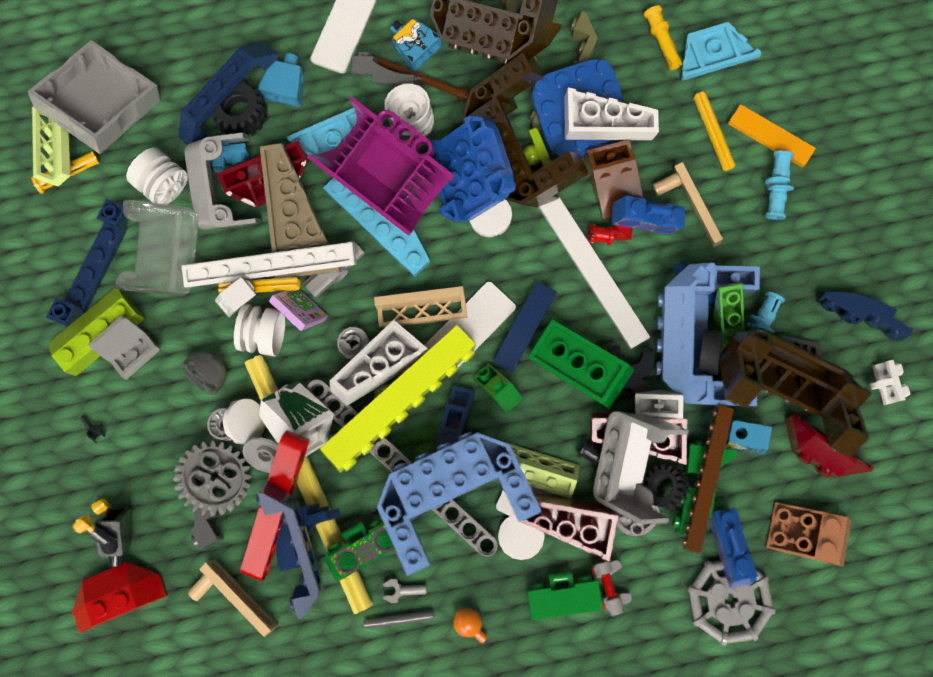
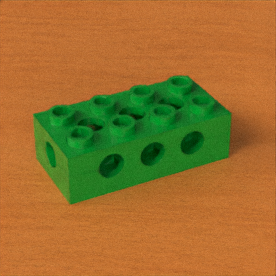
M553 319L528 357L535 364L608 409L611 408L634 371L626 362ZM565 349L564 354L559 356V353ZM584 360V364L577 368L578 363ZM603 371V376L596 380L597 374Z

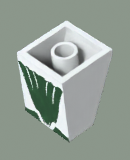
M299 381L285 385L273 394L266 395L261 400L259 412L260 418L277 444H279L286 430L308 438L309 445L305 457L327 443L334 415Z

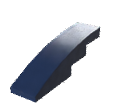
M537 281L493 363L511 373L514 372L557 291Z

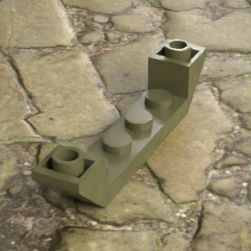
M582 11L579 19L575 17L571 26V30L574 31L572 39L582 43L578 53L581 55L579 61L574 60L573 65L591 60L598 39L587 13ZM534 109L530 121L533 122L532 129L536 127V129L541 130Z

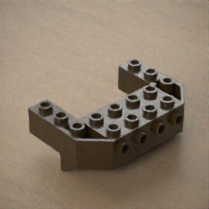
M433 0L430 16L441 41L448 42L450 48L461 50L462 47H465V52L478 55V51L483 52L482 57L494 60L495 56L500 57L499 62L506 64L522 53L531 57L536 56L551 44L562 24L553 22L558 0H523L520 14L468 0Z
M522 53L470 89L462 122L464 124V118L468 116L491 118L495 121L516 184L515 190L505 200L536 208L559 199L557 193L589 173L581 155L571 151L566 152L536 172L531 170L507 115L518 108L514 97L544 77L535 58Z
M756 328L737 332L720 353L719 360L725 399L730 403L747 408L762 390L768 394L777 395L787 403H794L809 413L821 416L830 448L837 453H843L849 457L869 439L860 406L872 393L868 388H863L854 380V376L847 370L767 331Z

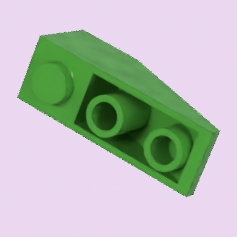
M741 282L718 286L713 314V330L723 332L722 350L737 332L744 331L743 284Z

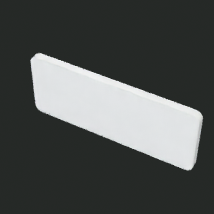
M336 0L312 53V63L339 73H345L377 0Z
M487 282L466 303L467 318L449 320L424 346L429 351L458 325L476 344L473 351L475 352L515 311L516 305L493 283ZM462 361L457 367L459 368L464 363V361Z

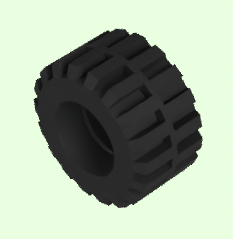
M243 79L211 113V117L219 129L226 135L244 133L254 136L257 129L260 131L263 128L261 124L266 123L267 119L265 116L268 115V111L259 90L251 82L248 84L247 80ZM241 102L248 103L247 109L242 114L237 116L229 115L230 109L235 104Z

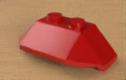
M125 562L121 566L111 568L83 580L72 613L78 631L82 633L167 597L168 594L161 574L130 562Z

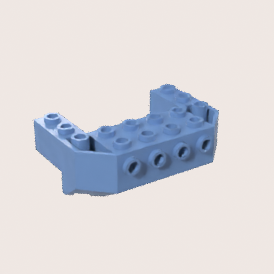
M715 263L689 264L662 290V294H658V307H662V316L657 318V330H661V339H657V352H661L660 361L656 362V375H660L661 382L671 392L683 394V403L734 405L725 399L723 382L712 381V376L699 372L704 329L708 330V296L713 292H717L718 286L739 282L743 284V292L754 293L758 291L760 267L715 266ZM757 397L749 406H757Z
M472 432L460 436L459 442L453 445L448 442L437 447L438 452L432 455L426 452L417 456L415 463L408 466L407 463H403L393 468L394 472L388 476L377 509L407 576L431 565L413 524V520L417 519L418 515L492 480L494 482L499 480L518 522L542 512L510 444L479 433L473 435Z

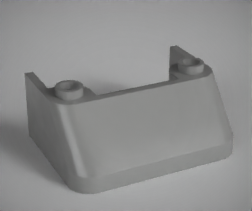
M236 133L212 136L192 142L186 146L185 160L195 223L199 228L210 230L263 223L262 219L258 218L234 221L232 210L228 206L216 205L210 160L218 159L222 155V144L251 141L249 135Z
M613 412L608 418L593 489L595 499L599 503L639 524L668 523V517L652 510L653 494L649 488L642 485L651 442H664L668 435H688L689 430L662 419L627 412Z

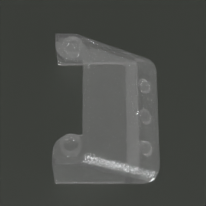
M137 200L123 201L124 216L131 221L140 223L135 272H121L116 278L115 289L178 296L188 294L192 287H184L181 265L194 264L198 230L197 213L193 209Z

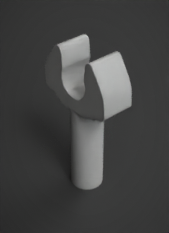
M397 578L390 579L383 584L384 587L392 586L396 590L394 595H385L383 599L390 603H397L402 595L427 594L426 585L402 586Z

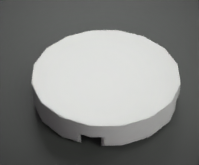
M504 200L470 221L473 230L485 237L501 235L510 226L512 219L511 207L507 200Z
M239 399L233 401L228 410H225L223 427L226 435L234 440L233 442L245 444L252 438H260L262 436L265 424L259 416L260 405L252 399Z
M512 514L500 526L498 534L499 544L504 553L511 558L519 560L530 559L538 554L542 548L544 532L518 522L515 514Z

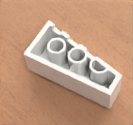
M569 87L565 93V140H653L659 132L657 109L633 103L626 104L618 102L617 99H606L598 97L593 93L578 92L576 89Z
M393 320L330 380V391L344 404L349 405L405 372L427 352V348Z

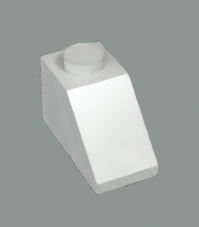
M240 277L222 291L215 302L228 317H231L256 295L253 292L255 289L248 280L244 281Z

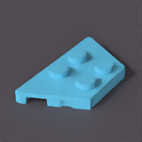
M729 22L689 33L686 37L681 80L684 81L759 58L761 51L758 48L756 50L747 43L748 39L738 33L736 28Z
M352 108L287 136L289 143L299 140L306 156L308 154H319L333 150L341 144L357 124L355 109Z

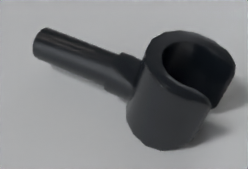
M85 415L80 417V420L87 427V437L95 443H98L96 437L99 434L105 438L106 434L97 426H93Z

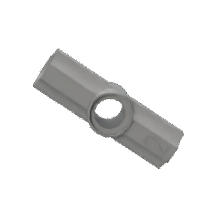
M354 242L357 262L365 253ZM351 266L340 267L341 272L311 275L303 285L317 298L333 283L341 281L347 275L348 269Z

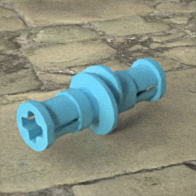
M774 152L775 163L772 177L765 181L768 190H771L769 210L766 213V218L786 219L784 209L785 202L787 201V191L794 190L793 186L788 185L791 181L789 179L791 172L790 162L794 157L793 152Z
M766 291V298L762 307L759 308L757 316L750 315L749 320L752 323H747L746 326L750 329L756 328L775 334V331L770 326L775 320L780 304L784 303L785 298L776 293Z

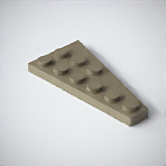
M281 143L260 146L272 253L330 245L285 146ZM338 267L278 275L275 278L303 277L341 272L342 270Z

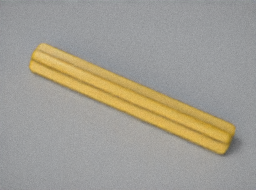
M699 92L694 96L695 103L724 171H729L735 167V162L706 92Z
M297 277L248 280L255 289L254 293L299 290L301 283ZM235 281L219 283V293L224 291Z

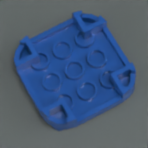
M588 60L548 73L534 85L530 96L531 105L533 104L542 130L546 143L545 148L554 157L558 158L568 151L584 156L587 150L622 141L565 140L564 96L568 87L576 89L578 92H589L596 94L598 97L617 99L618 102L625 103L616 74L606 60Z
M468 116L464 118L465 123L446 137L431 142L435 149L433 159L455 175L453 180L448 182L439 192L443 203L439 211L442 216H446L451 221L467 222L473 220L504 201L516 188L512 168L495 121L491 118Z

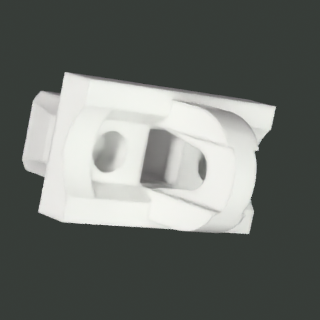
M889 360L872 366L877 382L869 383L871 390L879 389L884 405L903 401L905 397L910 395L908 386L906 384L901 385L898 377L904 372L900 363H894V360Z

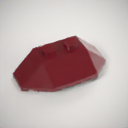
M298 140L285 145V148L301 181L307 159ZM261 156L217 173L226 195L255 208L266 204Z
M793 413L785 418L792 451L797 454V458L801 462L815 466L817 468L816 471L826 478L871 472L874 469L873 466L855 454L849 457L843 453L833 451L829 446L827 435L797 414Z

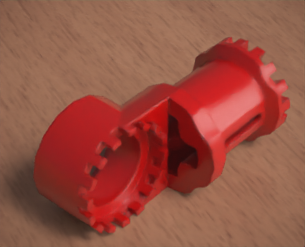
M591 224L589 227L591 231H588L590 233L588 234L590 236L588 237L590 244L602 242L611 246L614 239L619 241L620 239L622 241L625 239L627 241V238L630 240L633 237V228L617 225L607 228Z

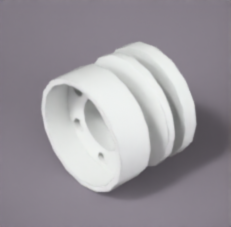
M402 84L388 93L385 100V110L392 111L426 137L434 126V115L427 92L414 84ZM388 118L391 126L393 124V118ZM403 132L401 140L406 141L410 139L411 132Z
M154 147L140 153L131 163L126 175L127 181L139 192H143V195L154 205L160 207L172 202L182 192L188 179L185 170L175 162H171V159L159 148Z
M244 304L239 310L235 323L234 345L236 350L242 352L247 350L249 353H253L258 347L260 354L276 357L281 350L284 339L285 316L278 309L267 308L263 313L260 306L252 307L251 305Z

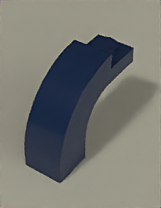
M319 504L300 508L309 537L313 528L319 523L341 518L339 508L330 510L329 506L320 507ZM284 523L279 531L276 548L279 571L298 567L295 558V546H291L289 541L290 530L288 525Z

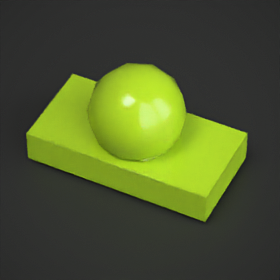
M535 127L529 130L535 145H528L524 148L523 152L529 166H536L541 161L543 166H545L551 160L540 133Z

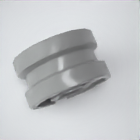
M357 327L344 329L337 339L339 351L350 360L370 343L366 333ZM356 340L359 345L351 348V341Z
M217 409L208 418V431L216 439L231 441V437H228L225 430L222 429L223 415L225 410L228 409Z

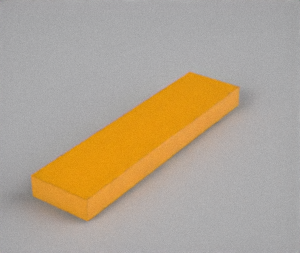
M741 104L728 125L774 152H793L794 157L791 159V162L802 168L816 149Z

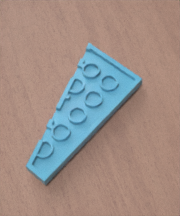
M334 178L323 187L324 191L414 277L430 263L414 230L408 236Z

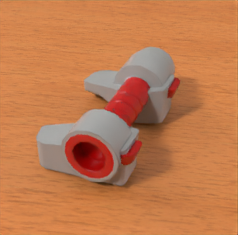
M618 560L594 564L592 568L593 575L596 578H601L606 590V596L602 598L603 608L608 610L610 616L624 613L623 605L630 603L632 600L630 593L615 592L610 575L622 568Z

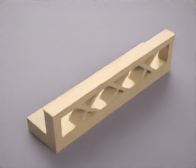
M463 286L374 297L375 307L378 310L379 328H385L392 322H384L383 311L393 310L398 314L393 320L401 326L467 318ZM453 302H461L462 312L451 313L447 308ZM430 305H437L441 308L436 316H430L425 312ZM414 307L419 311L416 317L408 319L403 315L408 308Z

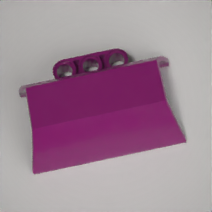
M351 97L349 101L355 109L357 124L337 148L319 154H308L307 158L410 236L423 213L441 189L453 180L455 175L433 159L435 149L432 143L390 110L381 111L377 116ZM387 118H393V124L390 127H384V121ZM410 131V139L402 141V133ZM427 144L429 146L428 152L426 154H419V147Z

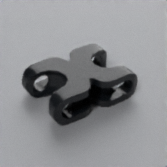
M611 343L607 352L622 360L620 345ZM645 348L640 354L639 362L636 365H630L634 371L621 390L632 394L634 397V409L635 394L650 391L649 384L642 379L650 375L653 370L654 350L652 348Z

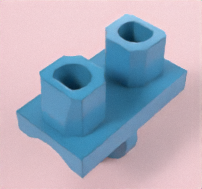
M245 143L222 144V155L218 159L210 161L214 171L218 173L226 170V164L232 163L234 167L251 160V155L248 153Z

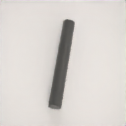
M434 611L364 619L363 625L364 629L434 620Z

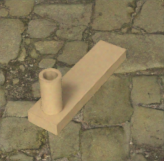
M683 162L674 166V174L652 184L656 195L659 196L681 185L712 247L720 245L723 238Z
M215 559L206 562L199 569L204 575L188 591V595L193 600L199 601L214 584L263 637L270 634L278 626L266 611Z

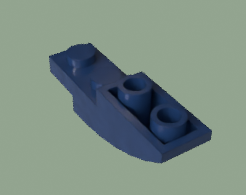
M825 292L816 300L825 310L839 314L843 321L856 325L865 320L868 326L880 329L885 332L888 338L895 341L908 338L913 331L910 327L893 318L897 309L867 296L847 292Z
M453 386L449 402L445 406L434 453L438 452L437 447L450 442L453 445L459 442V437L465 434L475 397V390Z

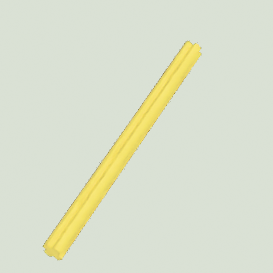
M258 355L245 362L260 400L266 395L278 391L263 356ZM306 456L297 480V485L307 506L319 504L320 507L329 506L308 456ZM335 519L316 525L327 553H329L328 548L339 542L341 545H344L340 537L341 531ZM358 571L340 581L354 615L373 606Z

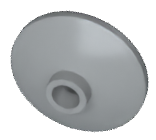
M252 438L245 443L243 456L255 469L270 473L278 444L266 438Z

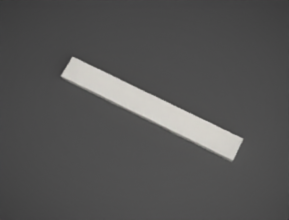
M559 198L539 206L538 208L629 349L631 350L649 339V334L561 199Z
M354 242L181 266L184 287L188 288L237 281L240 277L243 280L352 266L357 265Z

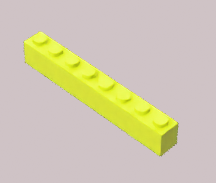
M456 325L320 448L323 455L340 473L344 469L346 471L350 470L357 463L355 459L361 453L366 455L374 447L373 442L379 437L381 439L385 438L391 432L390 427L395 422L399 424L409 415L407 413L408 410L413 406L415 408L420 406L425 400L424 396L429 391L433 393L442 385L440 381L444 377H451L459 369L457 366L462 361L465 363L469 361L475 354L473 351L476 344Z

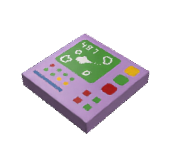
M300 289L272 295L269 300L300 331L325 322L328 317Z

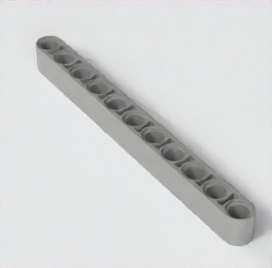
M313 380L307 386V390L313 395L316 387H324V393L316 398L329 410L332 402H340L339 410L332 412L334 414L333 419L340 426L344 427L346 425L348 417L358 415L350 405L344 404L330 391V387L323 381ZM379 437L372 443L374 447L369 452L391 473L394 472L393 468L396 467L399 461H405L407 466L412 464L386 438L381 439ZM383 446H389L391 450L390 455L386 458H381L379 455V450ZM454 500L447 501L432 509L479 554L488 557L496 552L497 542L495 538ZM450 507H455L459 511V516L454 521H450L446 517V511ZM466 523H473L476 526L475 535L466 536L463 533V527ZM483 539L492 540L494 547L490 552H484L480 548V543Z

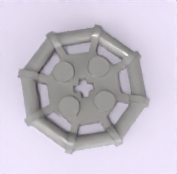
M721 560L706 561L704 568L691 587L687 588L694 617L693 624L719 641V644L722 646L748 640L755 642L759 639L758 635L776 611L773 608L768 583L770 579L767 575L764 576L756 570L758 578L753 584L729 588L726 576L719 577L716 572L724 570ZM711 575L714 579L711 587L707 591L700 590ZM760 587L763 606L756 605L754 589ZM728 594H732L736 598L733 607L725 604ZM699 595L705 596L708 611L702 614ZM754 611H762L751 627L748 620L753 616ZM710 617L717 619L722 623L721 631L706 620ZM742 624L746 630L728 633L729 626Z

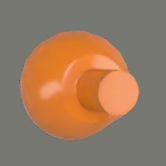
M463 608L456 611L453 620L455 631L462 637L470 638L474 636L480 643H483L487 639V635L481 630L482 619L479 613L472 608Z

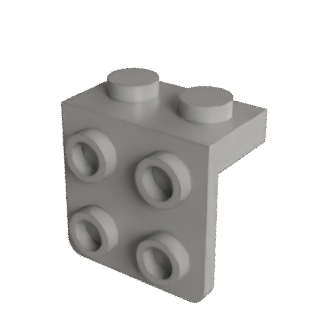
M120 316L89 344L90 348L109 361L125 380L160 351L150 336L125 316Z

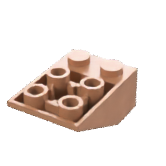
M775 502L766 548L844 567L852 520L845 516Z

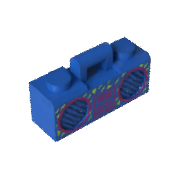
M624 196L613 203L612 225L671 235L684 228L685 207L646 201V199L632 196Z
M736 507L713 512L709 523L729 588L753 584L758 575L744 537Z

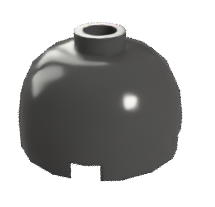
M200 351L190 355L181 364V369L185 367L187 370L185 376L200 390L204 391L205 387L210 390L209 395H216L225 384L227 378V370L223 364L225 361L217 353L211 354Z

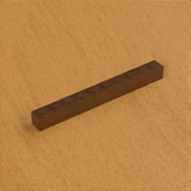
M719 405L712 412L714 418L713 422H710L709 425L710 435L707 436L705 441L707 448L702 454V459L704 460L703 465L701 464L699 467L700 477L696 480L695 484L697 490L693 494L692 502L694 503L688 514L690 520L685 526V531H687L686 537L682 539L683 549L695 553H701L734 411L732 408Z

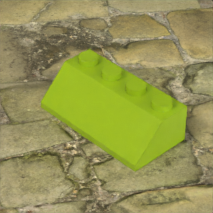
M117 286L48 343L51 356L65 373L77 376L100 357L99 354L90 348L89 344L120 316H125L138 325L145 318Z

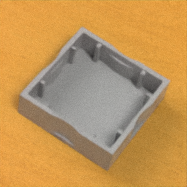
M92 40L69 57L60 68L49 73L28 90L35 109L99 154L160 102L158 88L155 83L136 70L119 62L114 55Z

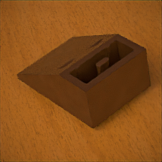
M629 139L587 150L584 161L603 220L612 218L613 203L624 196L643 199L637 163Z

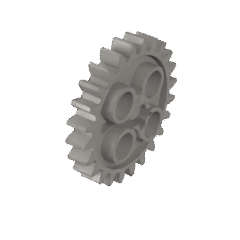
M211 441L209 447H207L205 442H202L200 449L193 445L191 452L186 450L184 453L185 458L179 459L178 464L181 466H176L174 472L178 473V475L174 476L173 481L180 482L175 486L174 490H182L178 498L186 497L187 501L184 506L192 503L194 505L192 508L193 512L198 507L201 508V515H204L207 510H210L211 516H214L217 510L223 515L226 512V508L231 512L234 509V504L239 506L242 502L240 498L244 499L247 493L244 490L250 488V484L246 482L250 480L251 476L245 474L250 468L242 466L246 459L239 460L237 458L240 453L239 451L234 454L231 453L232 446H229L227 450L224 449L223 442L218 447L215 446L214 441ZM204 459L210 460V461L212 462L213 466H212V467L206 466V465L203 463V460H204ZM224 471H230L233 478L226 477ZM211 475L215 477L214 481L210 480ZM196 478L200 480L202 486H195L191 479ZM212 490H219L222 497L214 496Z

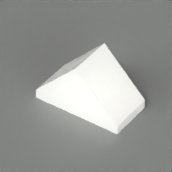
M664 390L636 393L635 414L654 418L683 419V394Z

